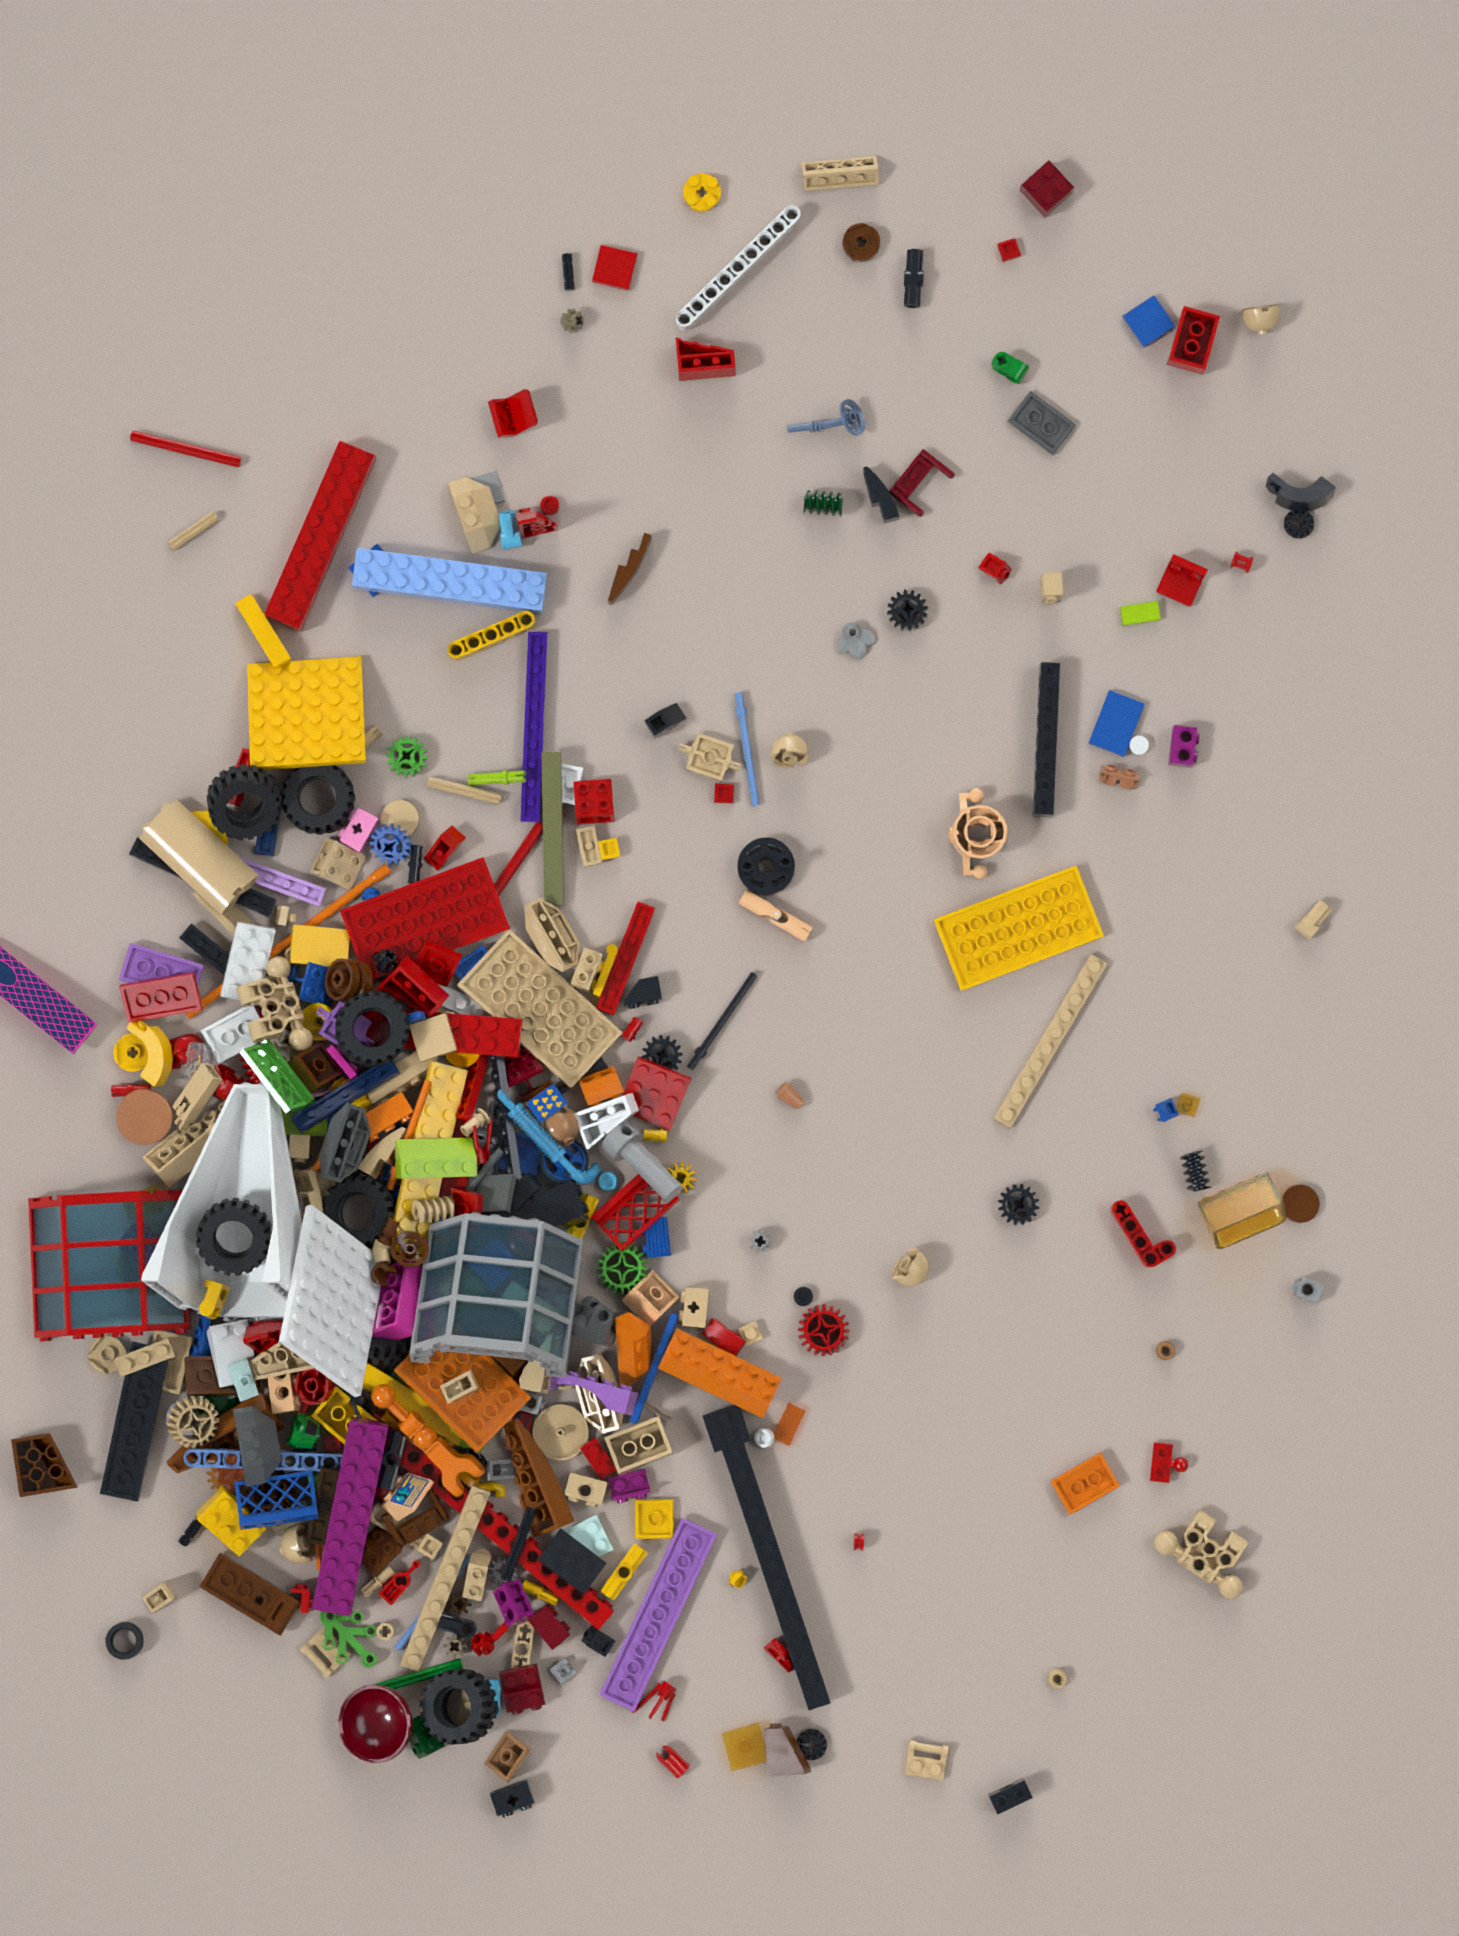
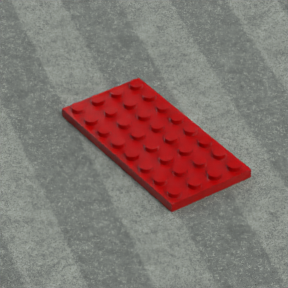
M484 857L340 910L357 959L369 965L372 970L373 980L390 974L389 972L379 971L375 966L377 961L374 960V957L381 949L394 951L398 956L395 961H398L399 964L407 956L415 963L425 941L453 951L511 929Z

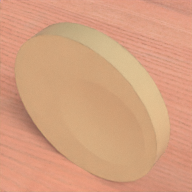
M557 1404L544 1409L537 1416L532 1430L533 1439L545 1457L556 1461L569 1460L577 1456L581 1452L579 1447L587 1442L589 1435L588 1424L584 1416L574 1407L564 1404Z

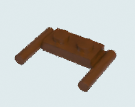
M431 1487L426 1494L433 1506L397 1528L388 1513H384L381 1516V1519L401 1548L406 1543L410 1544L442 1525V1521L449 1519V1515Z

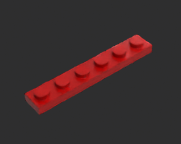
M637 901L596 1009L611 1015L615 1014L654 914V907Z

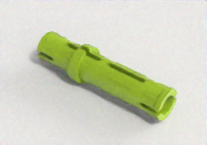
M503 770V772L468 774V778H470L468 779V785L526 782V778H524L526 777L525 770L511 772Z

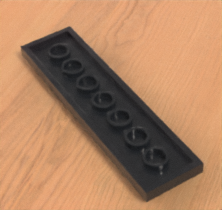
M132 1341L130 1352L149 1344ZM169 1359L125 1375L100 1494L136 1502L139 1501Z

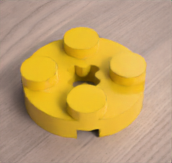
M700 173L688 178L683 188V197L692 210L708 212L719 203L721 188L715 177ZM701 188L708 192L704 194V197H700V194L697 193Z
M131 1033L124 1035L118 1040L114 1046L113 1056L120 1068L128 1072H139L147 1064L148 1050L144 1042ZM135 1047V1050L138 1051V1054L135 1055V1058H132L131 1055H128V1052H130L131 1048Z

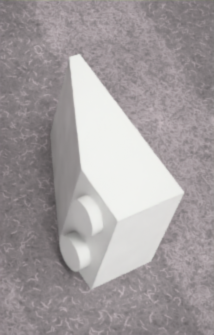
M247 1319L209 1326L207 1330L219 1388L234 1385L228 1364L244 1358L249 1363V1361L255 1358L254 1350L243 1343L246 1328L249 1326Z

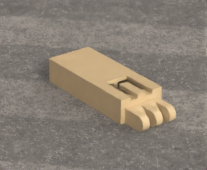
M202 1063L172 1106L175 1110L172 1120L181 1132L185 1131L190 1123L195 1121L222 1081V1078L211 1064Z

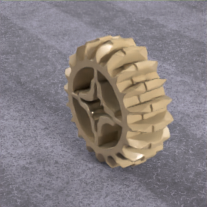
M190 1395L189 1401L186 1397H183V1403L176 1401V1409L171 1407L173 1414H167V1417L171 1419L166 1422V1425L170 1427L167 1429L168 1433L172 1434L171 1438L176 1440L178 1445L183 1444L186 1448L189 1445L195 1448L197 1443L199 1446H203V1441L209 1442L208 1437L210 1435L215 1436L212 1431L218 1429V1426L215 1425V1423L219 1422V1419L215 1417L218 1415V1412L214 1410L215 1406L212 1403L209 1404V1400H203L201 1396L195 1399L194 1396ZM200 1408L203 1409L205 1412L194 1413L192 1409ZM192 1417L195 1419L193 1426L190 1424L193 1420ZM191 1430L193 1435L181 1434V1431Z

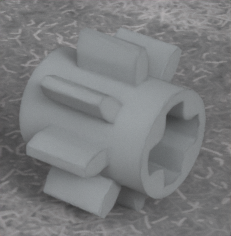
M761 1230V1233L758 1235L754 1231V1239H748L753 1241L750 1249L756 1247L757 1253L760 1252V1249H764L767 1252L765 1246L772 1245L767 1240L771 1235H763L764 1230ZM759 1236H762L763 1240L766 1241L761 1247H758V1244L755 1242V1239H758Z

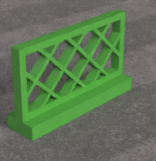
M265 1039L261 1044L244 1048L239 1052L285 1113L295 1110L299 1112L315 1100L269 1039Z

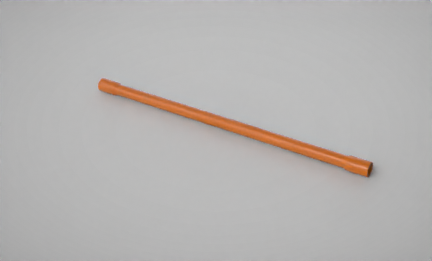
M383 864L372 872L369 877L303 925L318 926L362 894L365 889L380 882L392 872L386 864ZM292 933L271 948L269 960L291 945ZM223 983L201 998L203 1005L201 1011L185 1013L189 1020L221 997Z

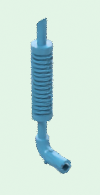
M501 1089L498 1090V1098L510 1110L507 1115L510 1118L513 1117V1121L516 1120L515 1123H518L519 1127L521 1126V1130L524 1129L523 1132H527L526 1135L529 1134L528 1137H532V1141L535 1140L534 1143L540 1146L539 1149H542V1152L545 1151V1155L548 1154V1158L551 1157L550 1160L553 1163L558 1161L571 1174L570 1177L579 1184L587 1185L595 1182L594 1179L602 1172L601 1166L596 1169L599 1165L598 1163L591 1164L587 1171L581 1172L578 1168L576 1169L563 1156L566 1151L560 1148V1144L557 1145L558 1142L555 1143V1139L552 1140V1136L549 1137L550 1134H547V1131L541 1128L542 1125L539 1126V1122L536 1123V1119L533 1120L534 1117H530L531 1114L525 1111L526 1108L523 1109L524 1106L520 1102L515 1105Z

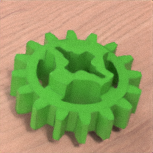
M407 736L406 740L399 737L400 742L397 743L393 740L395 746L388 747L391 753H387L386 757L391 758V760L387 761V764H393L391 771L397 769L398 776L404 773V777L407 778L408 773H411L412 777H415V771L421 773L420 767H426L423 760H428V757L423 754L427 750L421 749L424 744L422 742L417 744V738L411 741L410 736ZM408 744L412 745V747L404 748L402 745ZM397 750L399 758L395 761L394 755ZM418 752H419V753H420V759H419V762L417 763V762L415 761V756H416V755L418 754ZM404 753H406V754H410V753H411V755H410L411 759H410L409 761H408L407 759L403 760V759H404V756H403ZM404 765H406V766H411L412 768H411V769H403V768H401V767H403Z

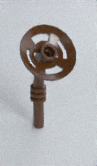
M407 1231L398 1234L391 1242L390 1252L392 1258H390V1264L397 1262L405 1267L421 1265L429 1255L428 1242L422 1235L416 1232ZM405 1238H413V1239H416L417 1241H416V1242H415V1241H412V1240H406V1241H404V1239H405ZM396 1244L401 1246L399 1251L400 1255H396L395 1253ZM423 1246L424 1254L422 1257H419V1247Z

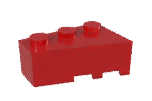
M408 956L377 987L378 990H385L392 994L393 998L397 1000L400 998L406 1001L410 1007L423 1011L430 1017L450 996Z

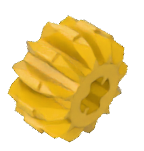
M681 1162L679 1169L677 1164L673 1163L675 1170L673 1171L668 1167L667 1171L675 1179L678 1173H682L681 1175L685 1174L686 1178L681 1185L685 1194H687V1185L691 1189L694 1188L689 1182H697L696 1178H690V1176L696 1174V1171L688 1173L691 1165L683 1169L684 1162Z

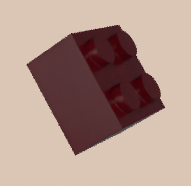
M1048 160L1021 184L1020 192L1046 218L1073 194L1075 187Z

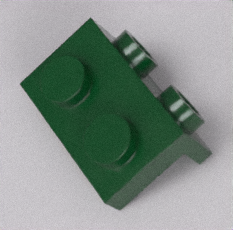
M421 1715L413 1718V1732L410 1738L412 1751L418 1759L426 1757L445 1746L444 1743L437 1740V1737H432L429 1734L430 1728H425L423 1724L425 1719L421 1718Z

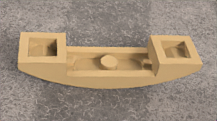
M377 1502L372 1510L370 1521L390 1532L381 1519V1516L387 1512ZM389 1515L396 1528L408 1521L405 1518L396 1521ZM427 1533L409 1545L433 1560L443 1543Z

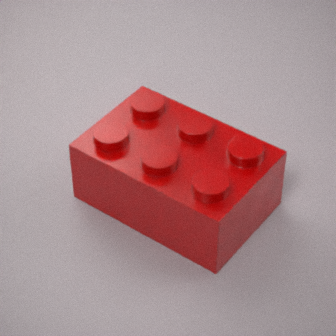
M1183 306L1166 365L1203 375L1220 316Z

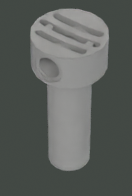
M626 1120L620 1123L605 1137L602 1147L615 1161L625 1159L665 1202L674 1199L680 1193L683 1186L641 1144L643 1134L631 1121Z

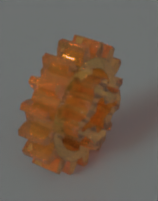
M230 1454L226 1461L229 1463L236 1462L237 1457L235 1458V1460H233L232 1454ZM211 1468L212 1471L207 1472V1475L211 1476V1479H208L207 1482L213 1483L211 1490L214 1488L219 1489L225 1483L232 1487L228 1490L234 1495L235 1482L238 1481L236 1478L239 1471L241 1473L240 1481L245 1480L243 1469L218 1468L220 1473L217 1480L215 1478L217 1468ZM235 1470L230 1476L231 1480L226 1479L221 1481L226 1475L225 1471L230 1472Z

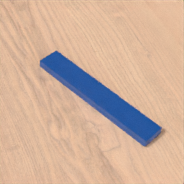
M671 1313L635 1405L633 1416L630 1418L629 1422L638 1423L659 1364L678 1320V1315Z

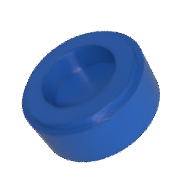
M423 1011L407 1015L409 1025L426 1020Z

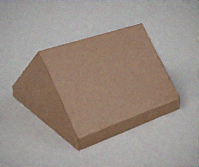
M506 1731L485 1764L509 1783L531 1750V1747Z

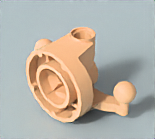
M974 788L969 793H959L960 814L957 815L952 826L949 827V841L958 853L962 855L963 876H974L977 879H984L988 874L986 866L979 864L974 869H970V858L984 859L993 856L1002 848L1005 841L1008 840V831L1003 817L990 806L976 805L967 808L966 799H970L973 803H980L984 798L983 791L979 788ZM977 825L984 828L989 826L990 839H985L982 842L970 840L968 838V827L971 829Z

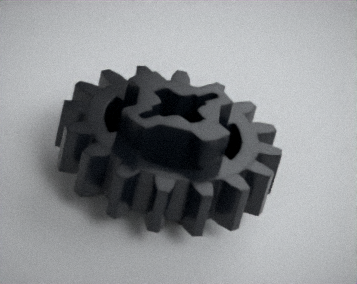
M904 590L903 595L897 592V598L891 597L890 599L893 604L888 603L887 605L891 609L887 611V615H892L889 622L895 621L894 627L896 628L900 625L901 631L907 627L910 632L913 626L915 629H918V623L924 624L922 617L927 618L928 616L927 613H924V611L928 610V606H923L926 600H920V593L915 596L914 590L910 594H907V590ZM910 599H912V600H914L915 602H917L918 605H914V604L910 601ZM900 600H902L903 604L900 607L895 608L896 604ZM906 603L909 610H912L910 611L909 618L907 613L904 611ZM920 613L919 617L915 621H912V617L915 614ZM897 617H902L905 622L900 621Z
M660 1035L659 1040L652 1037V1043L646 1042L648 1048H642L646 1055L641 1057L650 1061V1055L655 1058L656 1064H659L657 1053H661L664 1047H666L665 1055L668 1057L667 1059L663 1058L659 1065L663 1066V1064L670 1062L672 1065L667 1068L678 1070L676 1064H682L678 1057L683 1056V1053L678 1052L681 1048L680 1045L675 1046L677 1040L674 1039L671 1042L669 1041L670 1036L663 1039L662 1035ZM663 1043L660 1048L652 1049L656 1044ZM669 1045L673 1048L675 1056L669 1053Z
M1013 1184L1012 1190L1006 1187L1007 1193L1001 1192L1000 1194L1003 1200H998V1203L1002 1204L998 1210H1003L1004 1212L1001 1217L1007 1216V1223L1014 1220V1225H1017L1018 1221H1020L1021 1225H1024L1025 1219L1031 1222L1030 1216L1036 1217L1037 1214L1034 1210L1039 1209L1035 1205L1039 1199H1034L1033 1197L1036 1192L1030 1193L1031 1187L1023 1189V1184H1020L1019 1188ZM1013 1192H1022L1019 1197L1010 1195ZM1027 1197L1031 1200V1208L1027 1206ZM1022 1199L1021 1205L1023 1208L1015 1210L1016 1205L1014 1201ZM1006 1201L1010 1204L1011 1210L1009 1213L1006 1209ZM1019 1212H1024L1027 1214L1024 1217H1015Z

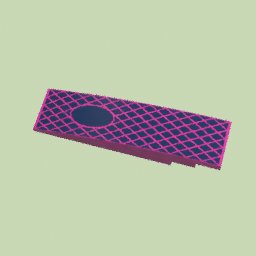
M0 946V996L68 1051L75 1054L98 1024Z

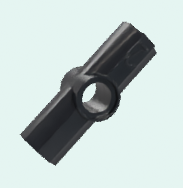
M907 250L906 270L904 271V307L920 308L921 288H923L924 271H922L923 250Z
M391 1429L386 1452L382 1457L383 1464L377 1487L394 1490L399 1468L403 1462L402 1456L408 1437L401 1431ZM392 1454L397 1457V1462L394 1465H390L388 1462V1458Z

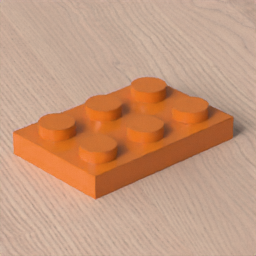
M1101 1452L1050 1481L1069 1515L1120 1487Z

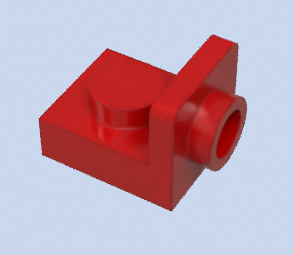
M990 552L978 567L980 571L994 578L999 584L1008 579L1012 570L1005 561Z

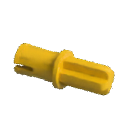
M528 1579L525 1580L523 1584L525 1592L535 1596L536 1600L539 1598L553 1606L557 1604L559 1596L545 1589L543 1585L541 1587L528 1581Z

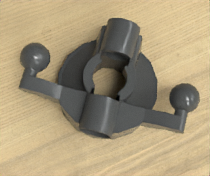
M565 1292L555 1293V1304L569 1309L570 1298ZM587 1296L582 1302L576 1301L572 1335L598 1345L613 1347L616 1339V1334L612 1331L615 1318L625 1313H612L598 1299L593 1296ZM593 1302H595V1303H596V1306H595V1307H591L590 1304L593 1303ZM564 1324L562 1327L563 1331H566V1325Z

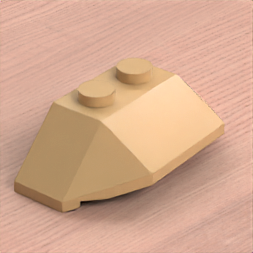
M467 477L449 482L448 486L472 555L490 549L500 528L499 514L490 487Z
M542 898L526 904L525 928L542 959L548 965L561 972L577 966L579 963L580 942L562 911Z
M600 1353L581 1359V1364L577 1370V1373L581 1374L580 1378L586 1379V1376L598 1378L597 1382L603 1383L606 1380L614 1382V1387H618L614 1369ZM575 1385L583 1416L590 1424L599 1429L601 1433L621 1429L623 1413L608 1410L594 1393L586 1388Z

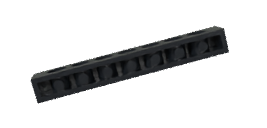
M1041 662L1039 665L1033 817L1052 818L1054 815L1060 663Z

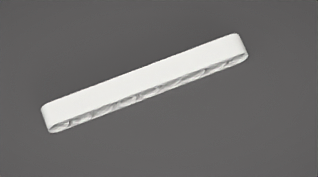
M790 205L786 207L676 315L678 329L681 331L691 329L800 222L801 213L797 206ZM793 212L797 215V217L795 219H789L787 217V214ZM780 225L784 230L778 233L773 228ZM766 238L770 241V244L764 246L760 241ZM748 252H755L757 256L750 259L747 257ZM739 264L744 269L736 272L733 267ZM728 278L730 282L727 285H723L720 283V280ZM714 291L717 295L714 298H709L706 293ZM695 304H701L703 306V309L701 311H695L693 309V306ZM682 317H687L690 321L687 324H682L679 320Z

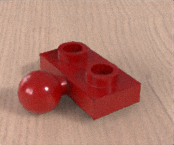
M1154 1442L1150 1481L1169 1483L1171 1468L1180 1473L1188 1469L1189 1463L1185 1458L1178 1457L1172 1460L1173 1444Z

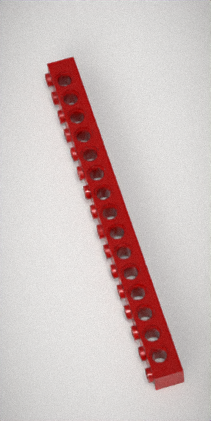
M382 1411L380 1414L375 1412L372 1415L377 1421L384 1422L381 1419L384 1415ZM389 1434V1436L386 1438V1443H385V1448H384L385 1451H386V1448H387V1444H388V1441H389L390 1434ZM407 1439L401 1465L413 1475L432 1480L434 1482L431 1486L433 1491L458 1513H461L470 1487L467 1488L464 1485V1497L460 1500L456 1499L445 1487L439 1485L442 1471L421 1449ZM410 1452H418L419 1460L417 1462L410 1461ZM392 1454L391 1456L397 1461V1457ZM426 1464L434 1466L433 1474L428 1475L424 1472ZM487 1500L477 1528L507 1554H510L519 1526L517 1524L512 1526L507 1521L509 1518L501 1511L499 1513L492 1509L494 1505ZM487 1513L494 1517L493 1523L489 1525L483 1521V1516ZM499 1527H507L509 1530L508 1536L501 1537L498 1534ZM531 1536L526 1538L518 1563L599 1630L613 1614L614 1610L611 1609L613 1605L605 1598L603 1601L597 1597L598 1592L591 1586L581 1599H575L572 1595L575 1588L569 1584L565 1587L559 1586L557 1582L559 1576L555 1573L545 1574L542 1569V1563L538 1560L531 1562L528 1559L530 1551L537 1552L539 1556L543 1551L537 1547L539 1543ZM590 1601H595L598 1604V1610L595 1612L589 1611L587 1604Z

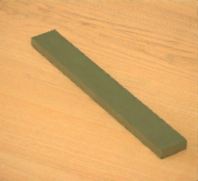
M541 752L544 900L552 905H564L562 752Z

